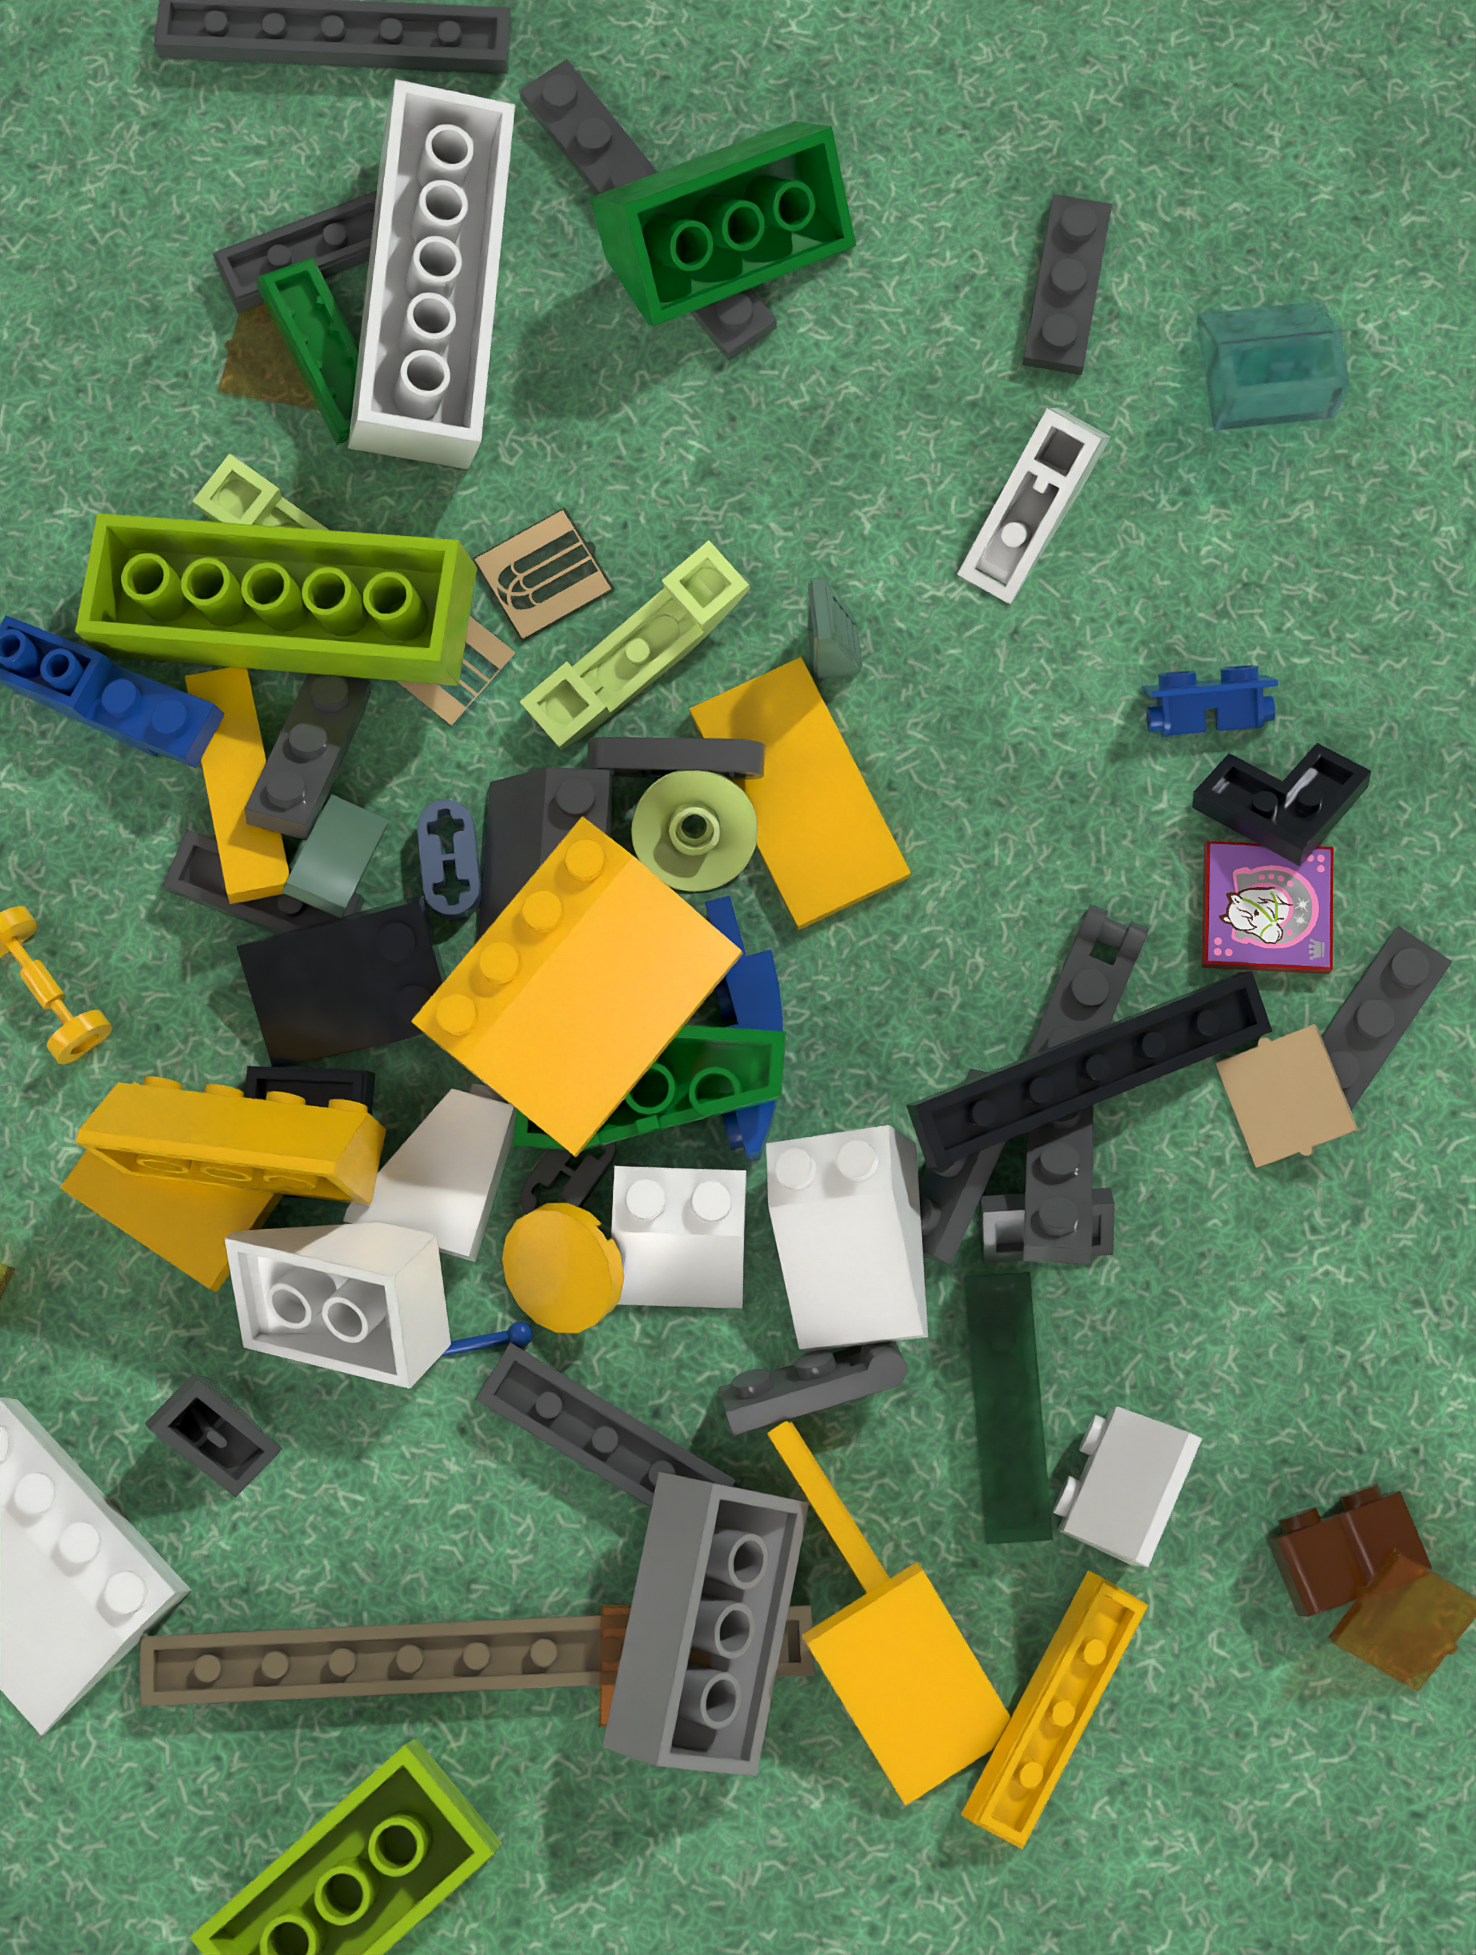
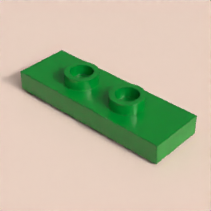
M311 257L258 276L256 287L336 445L349 441L359 347L314 258Z

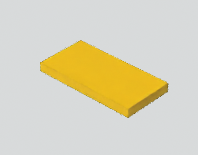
M802 657L689 708L690 716L701 738L744 739L761 742L766 745L764 777L752 780H731L742 788L754 807L758 825L756 848L797 931L911 878V871Z

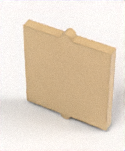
M1316 1024L1275 1040L1263 1037L1259 1039L1257 1047L1215 1063L1256 1168L1297 1153L1310 1156L1315 1152L1316 1146L1358 1131Z

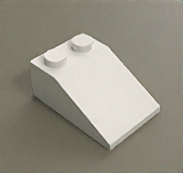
M890 1125L766 1143L768 1207L799 1350L806 1352L928 1337L916 1143Z
M382 1222L232 1231L224 1238L243 1348L410 1389L451 1345L437 1234Z

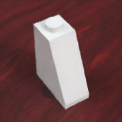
M472 1084L469 1093L452 1088L377 1173L371 1205L351 1203L346 1210L343 1221L347 1224L382 1222L437 1234L439 1252L476 1262L514 1136L516 1108L511 1104H507L504 1098L488 1086Z

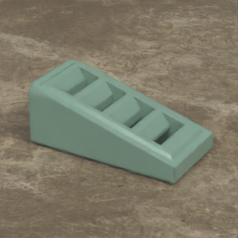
M824 577L811 578V583H808L807 630L813 676L825 678L858 674L861 671L862 659L857 622L851 611Z

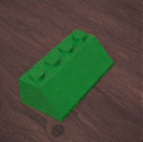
M793 121L590 197L605 258L648 325L657 326L856 246L832 126Z

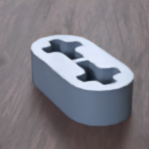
M454 800L433 802L423 810L418 819L417 826L423 892L429 907L436 915L446 920H460L476 911L481 902L482 881L476 827L470 812L462 804ZM446 815L452 817L455 825H464L463 831L453 834L454 853L444 854V847L438 835H430V829L440 827L441 817ZM456 866V875L461 885H470V891L461 893L459 904L453 906L448 904L445 896L436 895V889L446 887V867Z

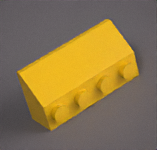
M146 1076L143 1078L142 1085L118 1082L79 1128L76 1138L77 1144L124 1174L371 1205L386 1129L371 1114L367 1113V1106L354 1101L331 1099L329 1100L328 1108L305 1105L306 1100L304 1098L285 1092H267L266 1099L260 1100L244 1098L243 1091L230 1086L206 1084L204 1092L182 1090V1084L170 1079Z

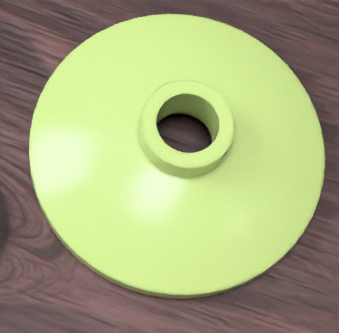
M678 770L658 779L641 796L633 814L631 833L633 847L639 861L668 887L682 891L700 892L715 889L728 883L746 867L756 847L758 825L755 810L750 799L742 788L730 778L710 771ZM690 815L701 816L706 821L704 829L698 834L688 833L682 826L686 817Z

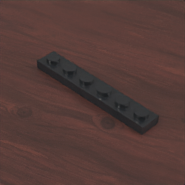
M1239 972L910 1103L906 1107L927 1167L939 1168L1272 1032V1028L1253 972Z

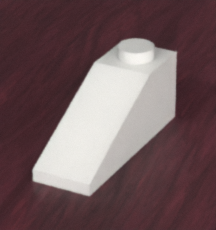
M1058 407L1047 408L957 575L1011 604L1083 489L1111 437ZM976 568H978V569H980L981 571L987 573L988 575H986V574L980 572V571L977 570ZM995 579H997V580L1003 582V583L1006 584L1007 586H1005V585H1003L1002 583L996 581Z

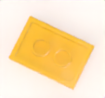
M88 1150L84 1152L60 1187V1189L216 1293L230 1274L224 1238L232 1231L260 1230L284 1195L124 1174Z
M915 1562L802 1634L804 1641L905 1806L996 1748L1011 1719L918 1562Z

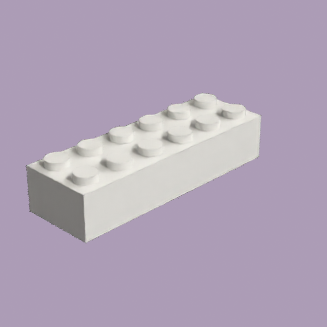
M395 79L384 123L348 443L349 449L468 470L482 438L515 104Z

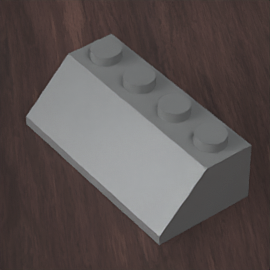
M662 1472L658 1473L602 1748L657 1767L757 1776L809 1502Z

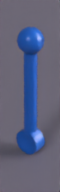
M515 1322L506 1331L451 1341V1345L441 1356L508 1344L510 1342L517 1347H524L531 1342L532 1329L525 1322Z

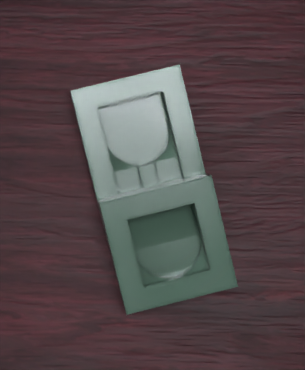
M331 794L294 864L282 893L342 919L359 887L366 867L381 841L389 819Z

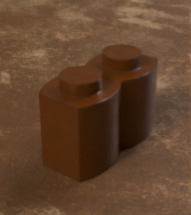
M1376 1483L1340 1496L1339 1498L1344 1509L1320 1518L1317 1508L1312 1507L1278 1521L1282 1533L1267 1538V1541L1297 1616L1310 1617L1325 1612L1371 1592L1392 1586L1433 1569L1401 1491L1382 1494Z

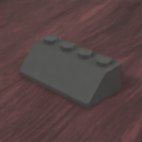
M544 767L490 782L478 940L582 816L611 838L614 785L610 770Z

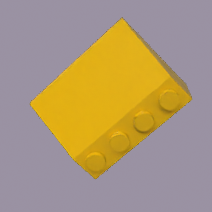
M582 816L411 1022L513 1107L577 1157L738 961L743 952L638 859Z

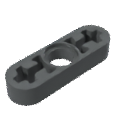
M595 737L588 739L586 769L610 770L611 776L662 778L678 770H700L720 773L736 780L760 779L764 777L766 745L761 742L744 739Z

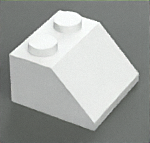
M614 1166L611 1238H613L620 1251L624 1271L621 1298L617 1305L742 1309L747 1192L746 1170Z
M1118 1406L1110 1408L1105 1419L1095 1414L1087 1427L1079 1451L1089 1455L1079 1480L1071 1476L1066 1478L1053 1508V1513L1063 1517L1057 1531L1130 1565L1148 1567L1202 1438Z

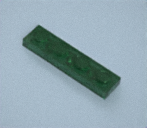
M1030 1272L964 1276L963 1289L984 1544L1053 1540Z

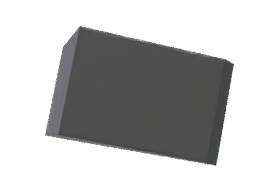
M192 1374L145 1422L150 1431L234 1497L282 1450L212 1378Z

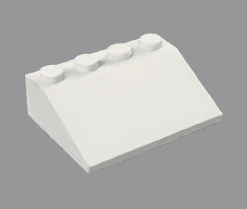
M0 1397V1690L42 1736L140 1641V1637L146 1636L192 1590L20 1401Z

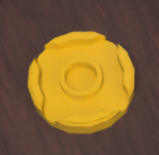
M547 1203L517 1219L505 1237L502 1255L506 1284L517 1305L535 1323L556 1333H580L601 1322L608 1313L613 1311L620 1301L624 1283L621 1254L613 1238L606 1240L604 1234L597 1228L602 1223L590 1212L570 1203Z

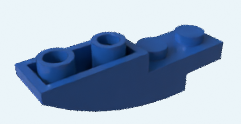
M6 615L0 624L1 684L149 755L157 757L158 754H161L196 769L225 715L215 704L115 665L103 653Z
M730 896L705 902L708 922L743 952L742 956L724 976V982H720L714 989L722 1020L726 1021L735 1018L736 1021L735 1025L724 1028L783 1031L780 989L772 950L746 956ZM778 1100L722 1114L731 1150L743 1147L747 1162L760 1160L772 1128Z

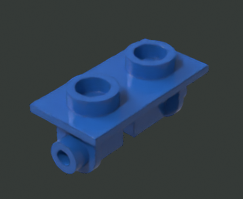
M1257 665L1220 668L1221 679L1196 681V671H1176L1158 674L1159 685L1142 686L1143 693L1156 697L1157 706L1147 707L1146 709L1148 731H1160L1161 737L1206 732L1205 709L1215 708L1216 730L1218 731L1262 728L1264 721H1274L1275 719L1273 696H1263V687L1278 686V679L1259 675Z

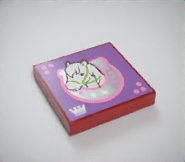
M1206 841L1204 844L1202 968L1329 974L1333 970L1334 847L1317 846L1307 859L1298 866L1258 843Z

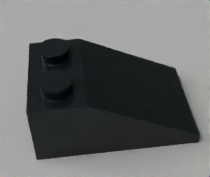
M423 894L346 915L342 919H331L236 946L272 1067H282L385 1045L424 1034L411 1021L447 979Z

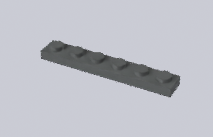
M159 0L154 46L159 58L508 73L512 16L510 7L356 0Z
M567 59L519 90L522 103L596 195L657 173V170ZM752 288L690 312L728 361L777 328V319Z

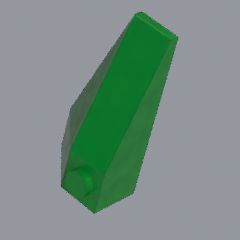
M684 1025L583 1150L781 1099L786 1032ZM516 1109L513 1145L515 1147L566 1150Z

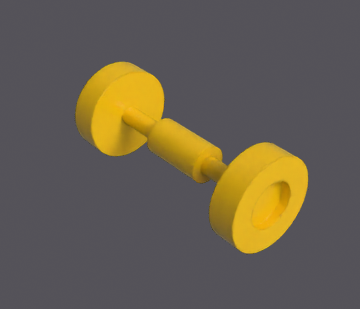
M15 906L0 912V958L8 952L12 953L22 967L19 971V976L42 1008L44 1010L52 1009L63 1024L50 1037L46 1047L58 1064L71 1063L106 1039L112 1032V1025L101 1010L98 1009L87 1011L75 1018L71 1015L62 1002L66 996L41 960L33 961L21 945L22 942L36 932L38 923L25 906Z

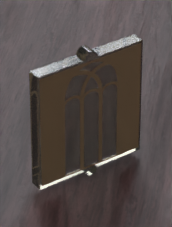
M565 507L472 558L493 594L491 597L492 605L497 608L501 607L522 643L615 591V588L594 556L596 552L595 544L592 542L586 543Z

